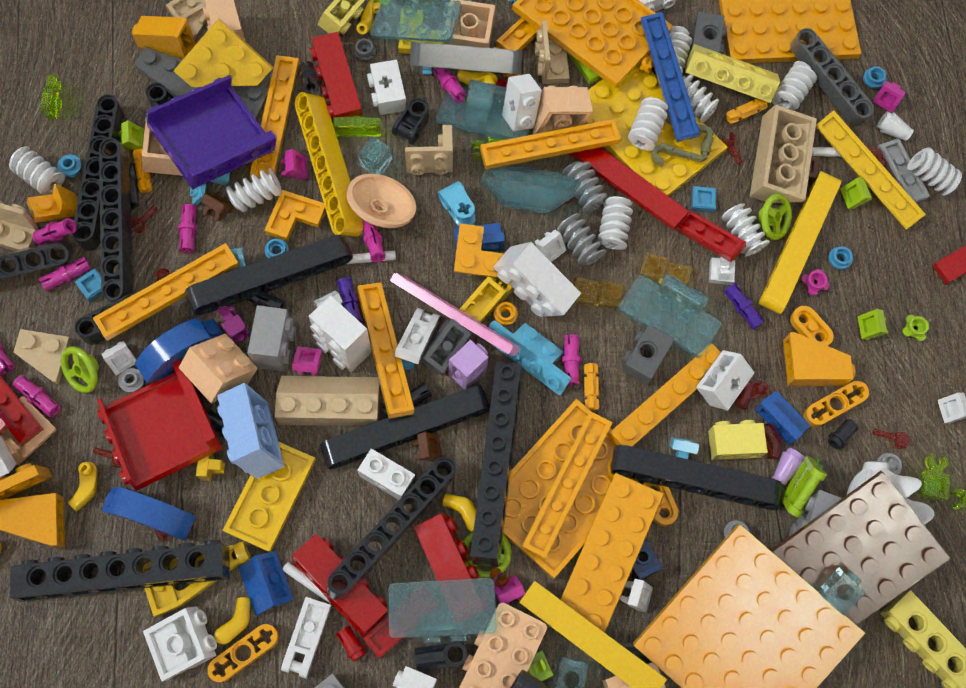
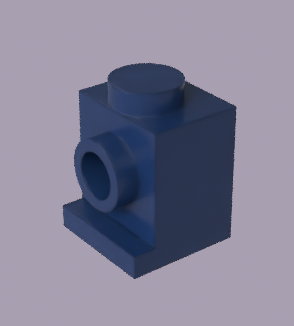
M645 541L640 553H644L647 560L642 562L637 557L631 571L634 579L638 580L654 574L663 568L649 541Z

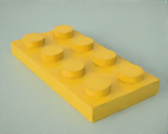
M281 442L278 443L284 467L259 479L250 475L222 530L267 552L272 551L316 461L315 457Z

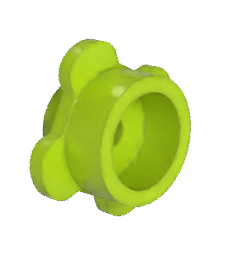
M907 316L906 327L902 330L903 334L906 337L912 336L918 341H924L926 339L925 333L929 329V322L920 316Z

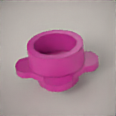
M815 269L809 275L804 274L801 278L802 283L808 287L810 295H816L819 291L828 290L830 287L826 274L819 269Z

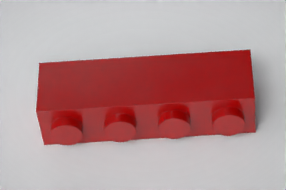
M334 32L313 37V47L309 49L312 60L318 63L315 70L318 80L323 79L324 85L321 86V91L324 99L329 100L330 105L326 106L331 119L334 118L336 127L363 120L361 105L339 33Z
M441 513L415 526L416 534L456 623L463 624L491 610L489 603H491L490 596L485 588H481L477 580L480 578L479 572L474 564H470L466 556L469 554V551L464 541H460L456 534L458 527L453 517Z
M315 534L292 554V562L363 638L386 616L388 612L386 609L387 603L380 595L376 594L374 596L368 589L369 584L365 579L345 599L338 601L330 598L326 590L328 578L345 558L343 556L338 557L332 551L334 547L325 537L321 539ZM336 580L332 583V587L336 591H342L346 588V584L341 580Z

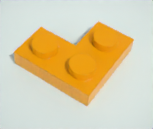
M282 190L264 230L265 234L288 241L296 221L319 228L326 212L324 203Z
M460 223L454 264L455 273L499 278L497 276L498 272L493 267L504 254L481 251L483 226Z

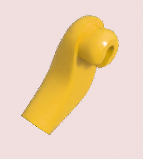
M371 0L367 3L357 25V32L359 34H366L373 29L375 14L382 13V4L380 2Z
M458 69L456 74L460 82L472 87L484 86L486 89H493L498 81L497 76L492 72Z
M83 462L78 467L79 488L68 502L76 512L86 505L97 492L98 470L92 462Z
M445 494L443 506L459 512L467 529L473 532L476 508L472 501L466 497Z
M237 598L232 619L215 631L214 638L217 643L222 645L228 644L248 626L250 620V598Z

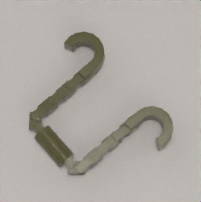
M666 111L667 118L665 121L671 124L668 112ZM697 124L699 132L706 133L700 151L701 155L677 149L667 144H658L652 151V162L657 166L663 167L664 158L658 156L657 153L659 152L677 155L698 162L707 160V155L710 153L713 142V130L711 127Z

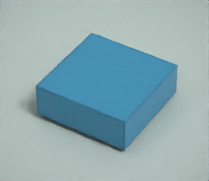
M693 186L691 211L714 213L716 210V188Z
M96 268L75 281L89 302L102 295L101 275Z

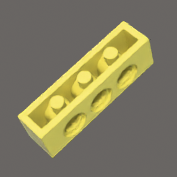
M696 44L693 45L685 64V71L688 74L771 103L780 84L779 76L774 72Z
M911 590L902 592L880 612L885 618V624L892 631L900 634L904 639L903 643L912 652H916L923 659V665L930 672L936 673L940 677L944 688H966V648ZM910 617L914 619L916 623L915 630L911 629V627L909 626ZM929 638L935 643L933 651L928 646ZM949 658L954 663L953 671L948 668Z

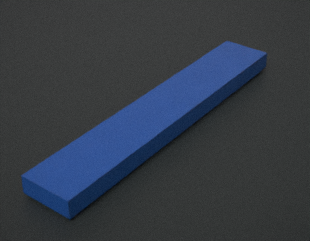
M659 12L641 17L640 22L664 102L668 105L667 112L676 142L697 138L700 136L699 128L664 14Z

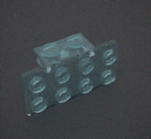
M381 0L370 34L373 38L450 42L463 6L460 1Z
M473 79L469 82L467 97H465L466 99L463 102L456 103L451 95L447 93L436 115L437 123L452 125V127L469 132H476L504 140L527 136L529 131L527 129L513 132L503 118L502 111L507 88Z
M666 274L660 285L644 275H639L618 306L620 312L643 326L648 327V325H651L674 338L673 344L697 358H701L721 326V322L702 310L709 298L669 274Z
M491 578L392 583L388 588L389 635L392 638L417 637L424 639V643H440V638L451 637V642H466L468 636H473V634L494 633L497 629L495 583Z

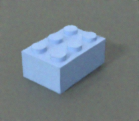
M246 383L217 395L219 401L217 409L220 417L223 419L224 427L222 432L228 442L229 449L227 450V455L231 463L236 464L245 473H249L256 479L283 468L284 463L269 402Z

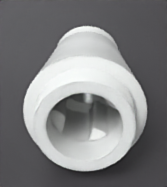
M887 111L877 124L880 132L907 141L914 131L894 112L890 113Z

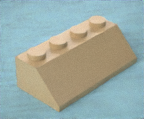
M776 104L762 116L750 197L766 202L771 195L780 193L789 202L805 201L816 118Z
M281 376L276 392L275 419L279 425L367 426L378 422L380 407L379 378Z

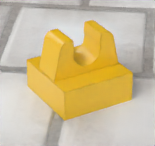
M213 454L198 461L196 476L201 481H211L212 474H224L225 463L222 460H215Z

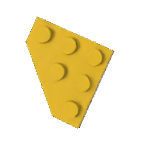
M219 18L174 69V72L191 87H203L218 78H224L229 75L232 77L231 86H257L272 70L273 66Z

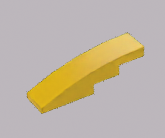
M488 276L462 305L460 310L479 322H483L494 311L495 307L512 293L514 288L509 283L503 282L500 278Z

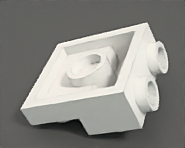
M197 606L184 608L143 631L161 681H167L190 668H195L216 657L214 651L217 648L216 640L212 635L208 634L205 627L207 623L206 614L198 609Z

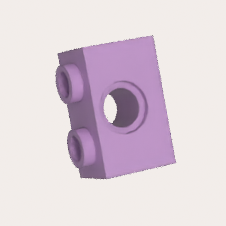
M471 340L468 341L449 359V375L464 390L470 388L487 372L488 352L481 344H475Z

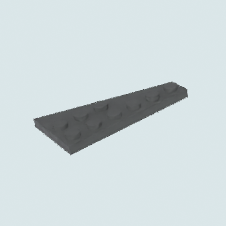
M144 46L135 63L136 69L154 83L163 84L177 96L185 95L197 88L191 87L174 72V69L183 59ZM261 85L231 86L258 122L266 104L269 88Z

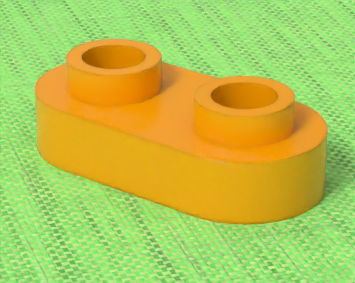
M800 306L791 314V324L800 335L826 346L832 343L834 337L832 330L812 308ZM799 317L804 318L806 323L800 322ZM815 335L820 336L822 341L816 340Z
M644 482L643 485L649 488L655 486L658 492L664 494L654 522L660 526L671 525L678 517V508L669 487ZM660 510H666L668 517H661Z

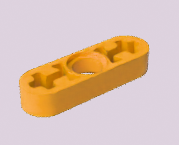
M853 381L810 405L804 411L803 418L810 427H820L864 402L869 396V389L865 383ZM854 390L860 391L861 394L856 395L849 400L846 397ZM832 398H837L841 401V410H835L831 407L830 400ZM824 408L826 413L822 414L819 418H812L811 415L813 413H817Z
M269 624L258 626L209 663V677L213 681L220 683L230 680L276 646L279 640L277 629ZM263 630L266 632L272 631L273 634L270 636L271 642L269 644L265 641L257 645L261 650L257 652L256 647L249 640L253 638L257 642L263 637L261 634ZM243 645H247L251 649V656L246 661H240L236 656L238 648ZM230 654L232 661L238 667L234 669V665L228 666L225 669L226 675L224 677L219 674L215 675L214 672L217 671L216 665L218 663L221 665L227 664L230 661L227 656Z

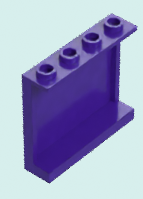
M230 75L218 78L208 85L197 87L192 92L176 96L171 101L162 105H155L146 111L148 128L192 189L275 151L276 136L272 131L266 133L231 87L232 77Z

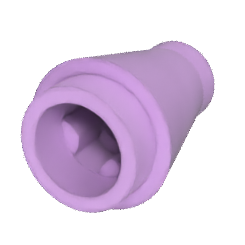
M788 448L786 452L783 451L772 479L779 480L782 486L785 487L795 475L805 456L792 448Z

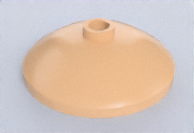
M363 174L354 178L348 186L347 200L350 207L361 219L369 224L382 228H398L408 224L415 215L416 202L414 197L405 186L390 177L380 174Z

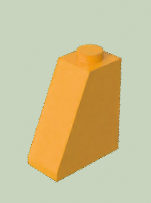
M141 16L139 22L132 29L133 38L139 48L143 49L145 46L180 59H184L196 45L189 23L183 17Z
M790 332L783 340L788 386H846L855 377V366L851 362L850 355L795 332Z
M57 493L0 500V531L53 548L65 549L64 498Z

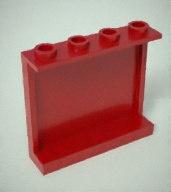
M182 360L172 363L175 373L106 405L101 398L97 399L100 408L97 410L98 417L103 424H106L105 436L110 444L113 443L115 448L112 450V455L115 461L122 466V470L119 471L120 476L126 485L130 483L136 491L223 449L196 386L179 369Z

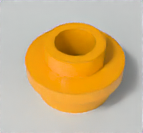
M502 302L494 309V319L503 326H509L517 319L518 311L512 303ZM508 312L510 316L504 318L501 313Z

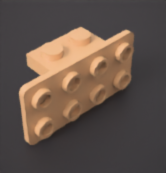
M500 603L486 632L480 630L474 644L479 647L474 656L468 655L462 668L467 672L459 688H510L522 669L528 672L547 630L546 624L505 603Z

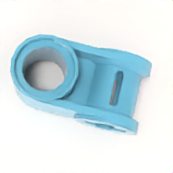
M459 181L437 192L442 205L448 210L458 226L460 223L474 224L475 206Z

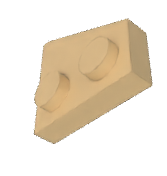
M173 0L166 4V8L172 17L187 19L195 40L206 23L202 8L206 6L205 0Z
M20 329L14 353L53 383L59 384L63 372L60 362L61 354L67 347H70L72 340L67 336Z

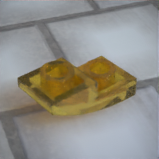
M646 253L639 274L658 284L687 292L693 267L669 262L668 257Z
M581 277L573 279V285L581 292L575 303L606 308L623 307V284L604 279L600 282Z

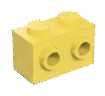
M334 0L323 12L317 25L328 34L338 32L344 35L352 25L349 23L351 19L357 20L364 11L362 5L365 0Z
M744 420L740 424L720 421L716 422L708 431L711 460L761 458L768 453L764 423H755V420Z

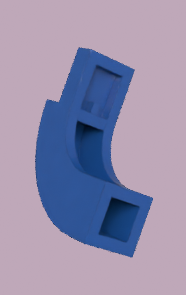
M198 318L189 320L170 329L154 340L140 354L135 365L146 383L160 380L170 375L174 368L172 363L184 359L190 347L221 336L224 333L214 319L202 322Z
M112 487L110 493L105 498L104 506L101 510L109 515L136 522L184 541L196 517L172 505L121 487Z

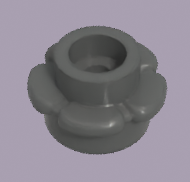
M369 39L358 40L354 47V54L358 59L370 60L372 55L376 53V48Z

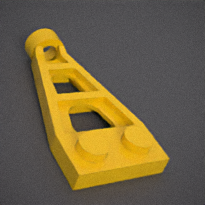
M244 541L227 546L229 547L230 571L251 559ZM235 551L237 559H233L232 552ZM204 555L196 559V568L199 567V561L204 559ZM177 558L170 562L169 570L177 566ZM151 561L143 566V573L150 570ZM216 581L192 583L181 591L176 590L174 585L144 589L153 616L159 617L184 606Z

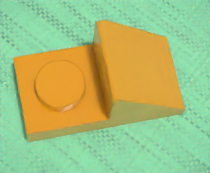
M54 184L52 194L28 197L27 205L34 223L75 217L78 203L76 193L58 184Z

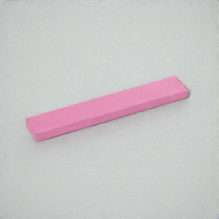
M393 274L391 282L449 318L454 319L457 323L505 353L516 356L519 352L520 346L405 275Z

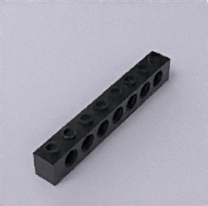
M496 361L470 552L474 565L499 567L523 379L521 363Z
M207 540L204 542V545L195 546L194 543H180L178 548L169 549L168 546H154L152 551L132 548L127 549L124 554H117L114 551L101 552L100 556L91 557L89 554L74 555V559L65 560L64 557H50L48 562L41 563L38 560H24L22 565L11 566L9 598L24 602L229 580V547L221 543L220 540ZM204 555V563L196 568V559ZM177 558L178 564L176 568L169 570L170 562ZM151 561L150 570L143 573V566ZM125 564L124 572L117 576L118 568ZM98 567V574L92 579L91 573L94 568ZM72 570L71 578L65 581L67 572ZM46 573L44 582L39 584L41 575Z

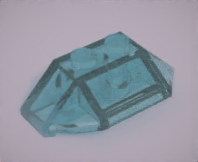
M502 166L487 169L481 177V183L503 206H509L514 209H528L538 213H550L574 197L579 180L572 179L561 173L518 166Z

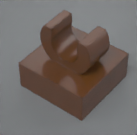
M204 193L201 200L202 203L207 205L203 209L204 215H210L212 210L215 211L214 221L222 220L224 213H231L234 207L229 200L217 193Z
M424 432L417 434L418 440L411 442L412 446L419 447L420 452L413 455L414 459L435 462L442 457L439 435Z

